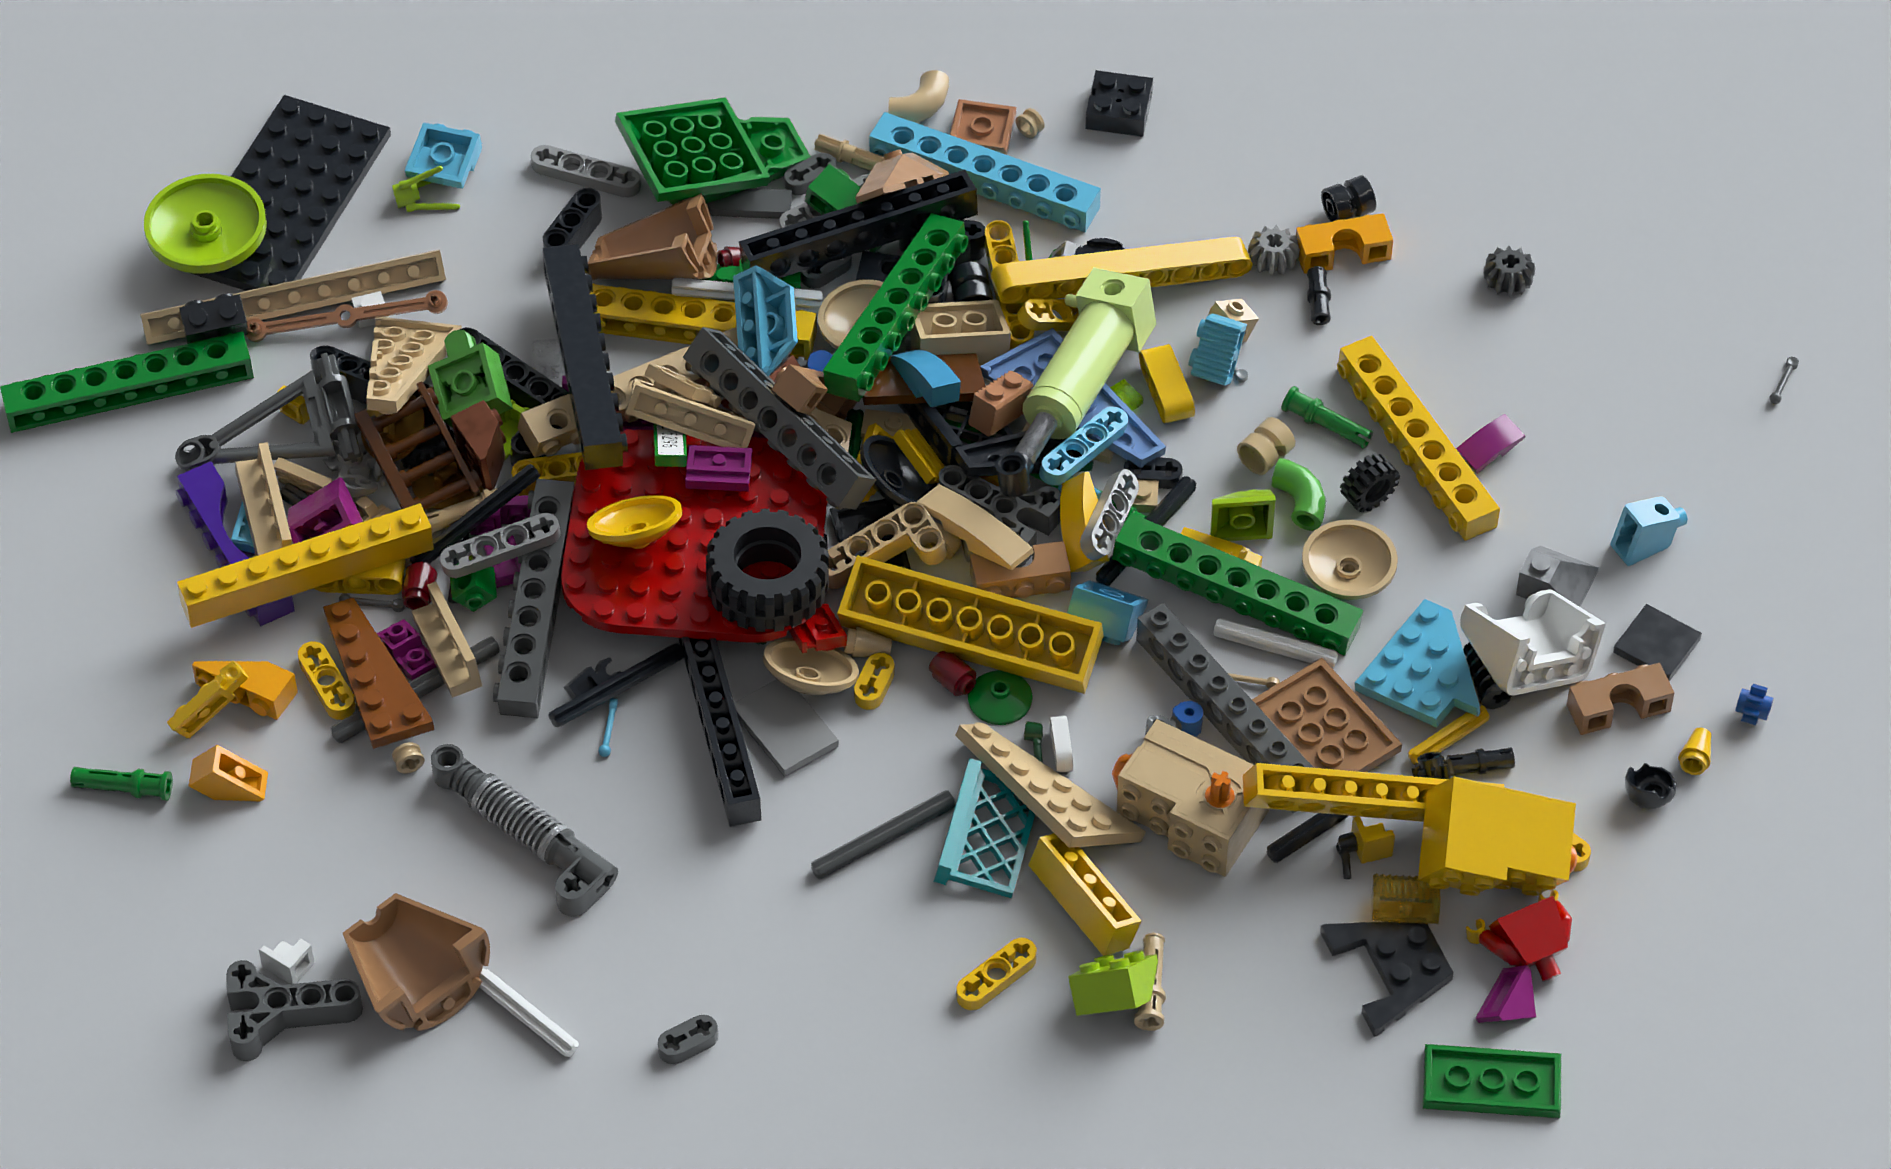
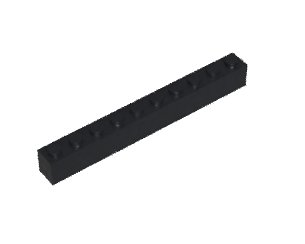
M579 244L542 248L544 275L585 470L623 466V453L628 452L626 433L620 434V432H623V419L621 413H616V411H619L617 392L611 393V391H615L613 373H607V371H610L608 352L602 353V351H606L604 333H598L601 332V319L599 313L594 314V312H597V302L595 294H590L593 293L591 274L585 275L589 274L587 255L581 256Z

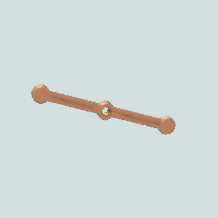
M433 290L426 297L359 308L343 304L333 312L268 322L253 318L247 321L248 335L245 336L250 341L259 342L269 334L338 324L342 328H350L360 320L428 310L433 314H439L446 310L448 300L443 292ZM343 312L350 313L348 320L341 319Z

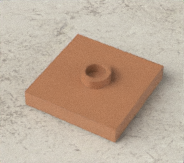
M958 99L950 135L1007 155L1017 107Z

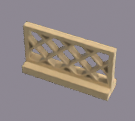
M634 379L630 401L625 414L721 447H748L755 423L747 420L743 415L720 407L705 406L679 397L677 392L671 391L668 393L654 387L651 383Z

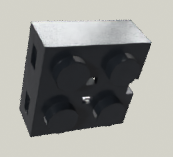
M1095 70L1091 95L1086 110L1085 129L1144 137L1153 95V78Z

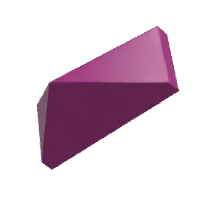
M1526 965L1503 968L1475 1020L1478 1023L1536 1017L1531 969Z

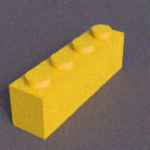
M1055 833L1040 837L1028 866L1103 956L1129 949L1141 919L1080 847L1069 848Z

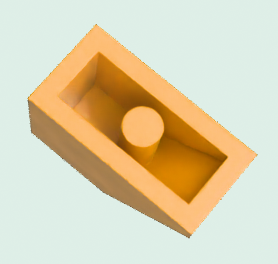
M215 745L192 760L188 786L213 800L260 802L265 797L268 772L221 746Z

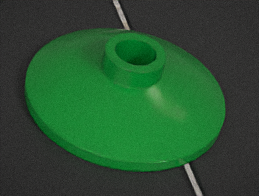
M1001 670L990 671L979 676L976 679L975 687L968 693V702L972 712L984 722L994 725H1007L1022 719L1030 710L1033 699L1031 687L1023 677Z

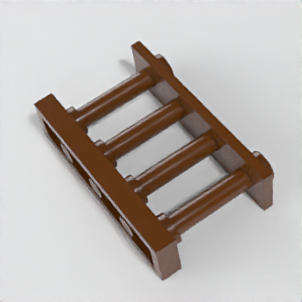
M421 381L417 383V392L420 396L405 403L397 413L382 414L378 417L373 415L370 417L367 410L364 409L354 415L355 421L400 508L404 509L421 503L426 514L425 510L469 489L473 498L480 496L478 487L482 486V482L475 469L469 471L436 408L439 401L432 387L426 389ZM426 407L434 424L393 444H390V442L383 443L379 433L383 432L382 428ZM441 435L448 451L406 472L404 469L398 472L393 462L397 459V455ZM455 462L463 478L421 499L418 497L412 498L407 489L412 486V482Z

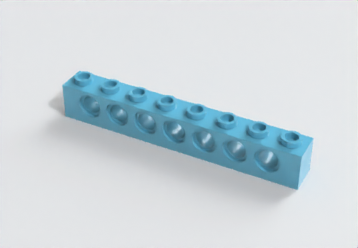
M887 112L883 113L869 135V152L884 157V154L901 149L902 154L914 153L943 168L949 174L966 170L977 189V194L987 199L1007 204L1015 209H1021L1038 215L1043 219L1063 224L1072 229L1086 232L1100 209L1101 188Z

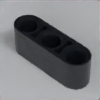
M582 188L574 194L544 233L543 248L579 244L580 248L583 246L602 220L601 198L597 190Z

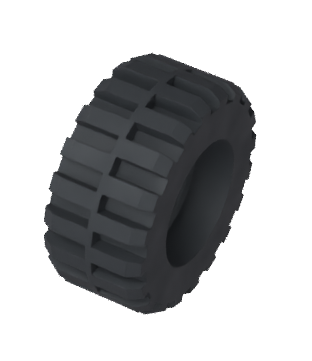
M760 509L758 513H753L751 510L742 513V517L738 519L736 516L726 522V527L721 526L714 533V538L709 541L707 546L706 585L708 597L712 599V605L718 612H722V616L728 621L733 622L735 620L739 627L747 630L749 627H753L757 632H765V629H774V632L783 631L785 626L790 625L793 628L800 625L803 618L808 620L816 613V609L822 606L825 601V594L828 593L829 553L826 550L824 538L820 534L818 535V530L812 524L808 523L806 525L805 519L796 514L794 517L789 516L787 511L779 509L778 512H770V509ZM773 561L784 564L793 571L783 577L766 580L751 577L742 570L757 562Z

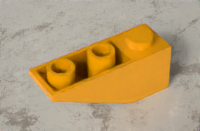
M194 661L192 668L196 684L201 688L203 685L210 683L215 679V676L220 674V669L232 661ZM235 661L243 668L249 678L233 692L236 697L230 702L234 704L240 703L251 708L260 716L267 715L278 720L298 693L295 674L268 661Z

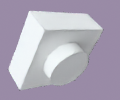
M381 291L351 298L353 308L385 303ZM375 318L358 321L359 328L375 325Z

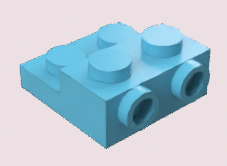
M423 122L405 168L406 177L413 178L437 166H442L443 170L423 181L463 189L469 171H474L483 148L480 134L467 129L458 130L448 128L442 124Z

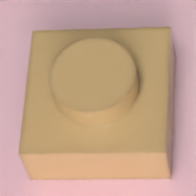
M1138 480L1139 490L1132 507L1137 508L1138 512L1150 513L1158 505L1159 481Z

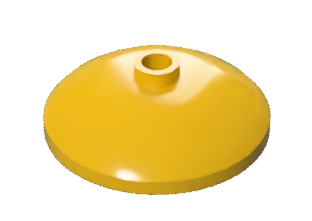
M654 495L630 498L613 503L597 511L588 520L587 528L590 536L599 542L618 547L643 548L661 538L677 524L682 516V508L678 500L668 496Z

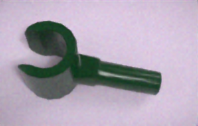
M1027 721L1024 740L1033 741L1034 757L1043 763L1041 750L1043 725Z

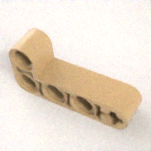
M917 502L907 503L827 550L829 553L828 588L838 589L847 585L856 560L854 555L861 550L867 551L862 557L886 562L912 546L924 563L928 565L939 564L947 555V548L942 533L922 504ZM915 518L921 519V521L918 524H909V522ZM885 535H894V537L888 541L881 540ZM928 543H937L934 548H924Z

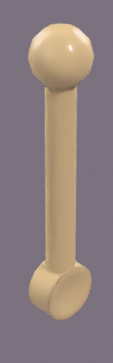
M1228 673L1234 681L1266 685L1269 689L1280 683L1276 677L1263 679Z

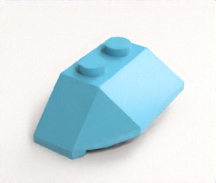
M756 265L733 276L738 348L769 376L787 359L798 343L794 287Z

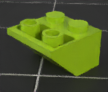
M1134 951L1124 954V958L1115 960L1114 955H1105L1094 958V962L1080 965V971L1068 976L1076 1016L1133 1009L1151 1001L1158 964L1157 954L1144 956L1143 951Z

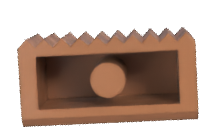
M1008 371V373H1004V376L1001 375L997 380H993V383L986 385L985 388L982 387V390L974 393L968 421L969 425L983 434L991 436L1023 415V403L1031 392V388L1034 387L1032 382L1014 371Z

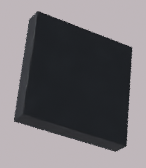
M1646 604L1615 644L1613 653L1637 666H1649L1660 663L1670 681L1701 640L1702 633Z

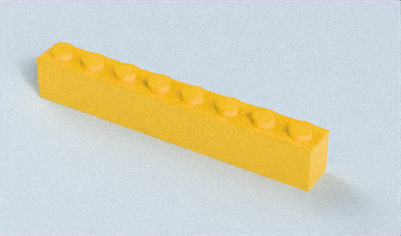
M421 503L177 581L181 606L190 627L193 628L433 550L432 528Z

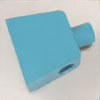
M1664 497L1626 504L1610 545L1627 566H1631L1667 549L1672 543L1677 528L1687 524V514L1681 507L1674 509Z

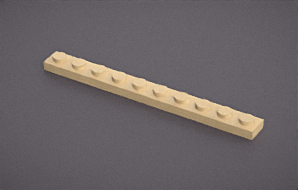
M438 249L234 293L233 295L240 294L246 321L253 318L264 320L351 301L353 297L381 291L383 294L446 280L441 253ZM211 298V299H207V300H202V301H203V302H206V301H210V300H215V298ZM185 304L140 314L147 345L185 337L179 307H183Z

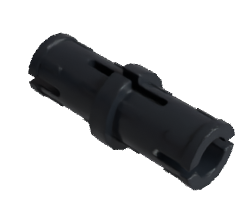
M1314 266L1307 271L1309 281L1307 300L1311 305V321L1316 325H1325L1331 320L1329 311L1331 291L1327 288V271L1324 270V267Z
M1512 747L1484 751L1481 748L1475 749V752L1447 755L1446 760L1451 759L1454 770L1453 775L1475 772L1482 775L1486 774V771L1515 768V756Z

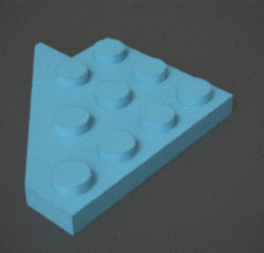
M1426 599L1422 601L1354 682L1355 691L1436 728L1454 706L1477 717L1480 715L1479 701L1452 610Z

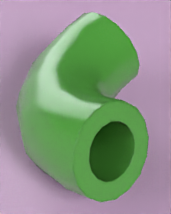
M1279 458L1272 477V487L1283 490L1294 498L1295 507L1291 519L1298 527L1309 531L1318 529L1324 519L1327 502L1321 482L1308 468L1293 461Z

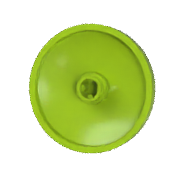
M198 174L171 183L153 198L147 207L144 217L145 237L152 253L171 268L200 274L222 271L247 259L261 244L267 225L265 208L257 192L245 182L222 174Z

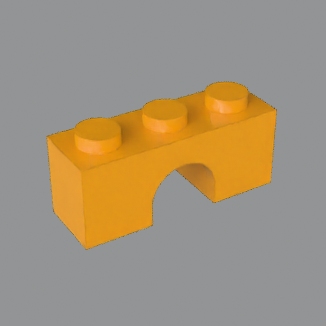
M1384 213L1296 228L1298 248L1300 249L1299 261L1304 274H1307V271L1314 266L1324 267V270H1332L1335 251L1339 249L1355 251L1359 255L1362 264L1386 261L1392 258L1393 237Z

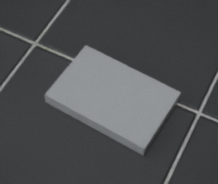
M777 679L734 702L739 721L784 777L839 747L838 738L802 694L787 687Z

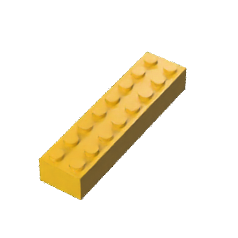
M857 555L837 612L841 626L856 629L858 626L886 636V638H892V640L937 653L941 651L954 653L965 661L1083 694L1086 692L1104 636L1102 623L859 555Z

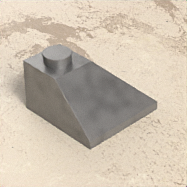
M1543 546L1531 549L1519 572L1516 595L1528 599L1530 595L1536 592L1552 589L1580 607L1598 573L1599 567Z

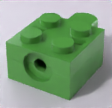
M454 330L449 333L444 340L448 357L428 365L443 422L453 428L452 415L482 400L486 402L490 410L495 408L499 414L513 409L499 354L484 343L476 345L475 338L464 330Z

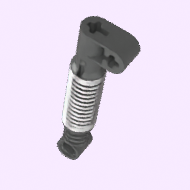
M444 744L434 749L431 754L434 782L439 787L453 789V791L459 793L460 796L467 800L468 806L475 813L488 819V822L499 827V830H504L505 834L510 835V838H515L516 842H520L521 846H526L527 850L537 854L538 858H541L547 864H556L564 870L556 880L555 885L557 906L562 914L571 917L582 915L610 889L618 876V868L575 838L574 831L570 827L562 824L556 817L551 816L545 809H541L539 805H536L534 801H530L528 797H524L522 793L513 789L511 785H507L499 776L492 773L486 774L474 764H471L463 757L459 747L453 744Z

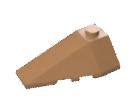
M901 149L884 154L885 160L874 165L856 195L857 203L868 201L949 175V172L914 153L902 154Z

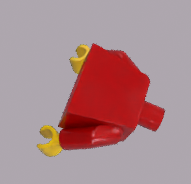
M1551 890L1550 897L1545 898L1542 894H1539L1538 902L1496 919L1489 925L1490 930L1486 929L1483 919L1475 920L1477 930H1472L1469 926H1466V935L1469 942L1483 945L1511 966L1526 965L1530 967L1535 965L1542 981L1545 982L1561 974L1554 956L1568 948L1572 917L1562 903L1558 901V891Z

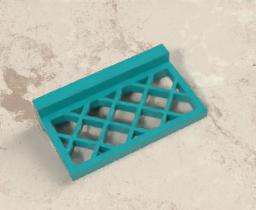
M969 758L933 882L946 885L947 881L951 880L1012 899L1035 814L1025 804L1020 806L1012 795L1014 793L992 771L980 768L981 761ZM983 780L997 784L1001 792L989 797L982 787ZM1006 798L1013 810L1001 815L993 803ZM986 806L994 818L981 823L974 811ZM1018 815L1025 827L1013 833L1005 821ZM998 824L1006 836L993 842L986 829ZM979 833L986 845L973 850L967 841V837ZM1010 842L1017 855L1005 860L998 847ZM991 851L998 863L985 868L978 856ZM972 860L979 872L972 875L959 872V864ZM1003 869L1010 879L1009 885L1006 886L994 882L990 874Z

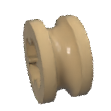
M1027 108L1023 114L1018 115L1015 119L1019 131L1028 138H1034L1037 132H1041L1045 128L1043 118L1032 108Z
M417 743L401 744L392 753L393 761L396 763V768L400 773L414 772L420 769L425 762Z

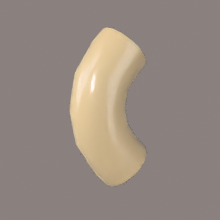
M930 70L923 73L920 78L919 89L915 93L904 97H889L888 113L915 123H920L932 117L944 105L949 88L948 76L938 70Z

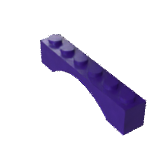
M210 461L178 475L179 489L176 490L177 498L182 507L188 506L190 509L189 517L193 526L196 529H202V538L209 551L214 549L217 554L215 559L218 567L221 568L249 559L234 545L224 529V514L228 499L225 483L213 463ZM291 595L245 610L249 617L254 616L261 627L295 612Z

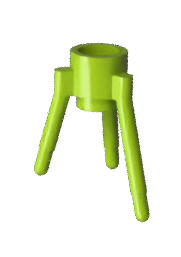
M437 166L413 178L392 185L398 208L406 207L407 213L415 210L460 209V204L415 203L416 200H420L418 188L432 183L423 180L443 170L442 166Z

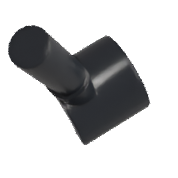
M1353 832L1340 835L1336 845V850L1342 859L1344 879L1352 878L1349 853L1358 850L1357 839Z

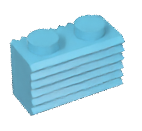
M1210 314L1206 319H1202L1197 330V337H1200L1199 346L1197 349H1193L1189 359V366L1192 367L1191 375L1225 386L1231 383L1247 324L1217 314Z

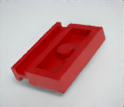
M827 603L822 604L820 608L816 609V613L801 626L797 625L789 630L802 654L807 653L809 648H814L816 651H831L835 648L847 646V635Z

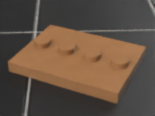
M1320 658L1252 699L1314 768L1368 772L1402 750V743L1323 658Z

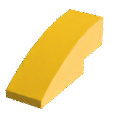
M1083 472L1062 483L1061 531L1071 572H1086L1109 561L1108 555L1095 561L1088 559L1080 545L1081 536L1098 502L1089 472Z

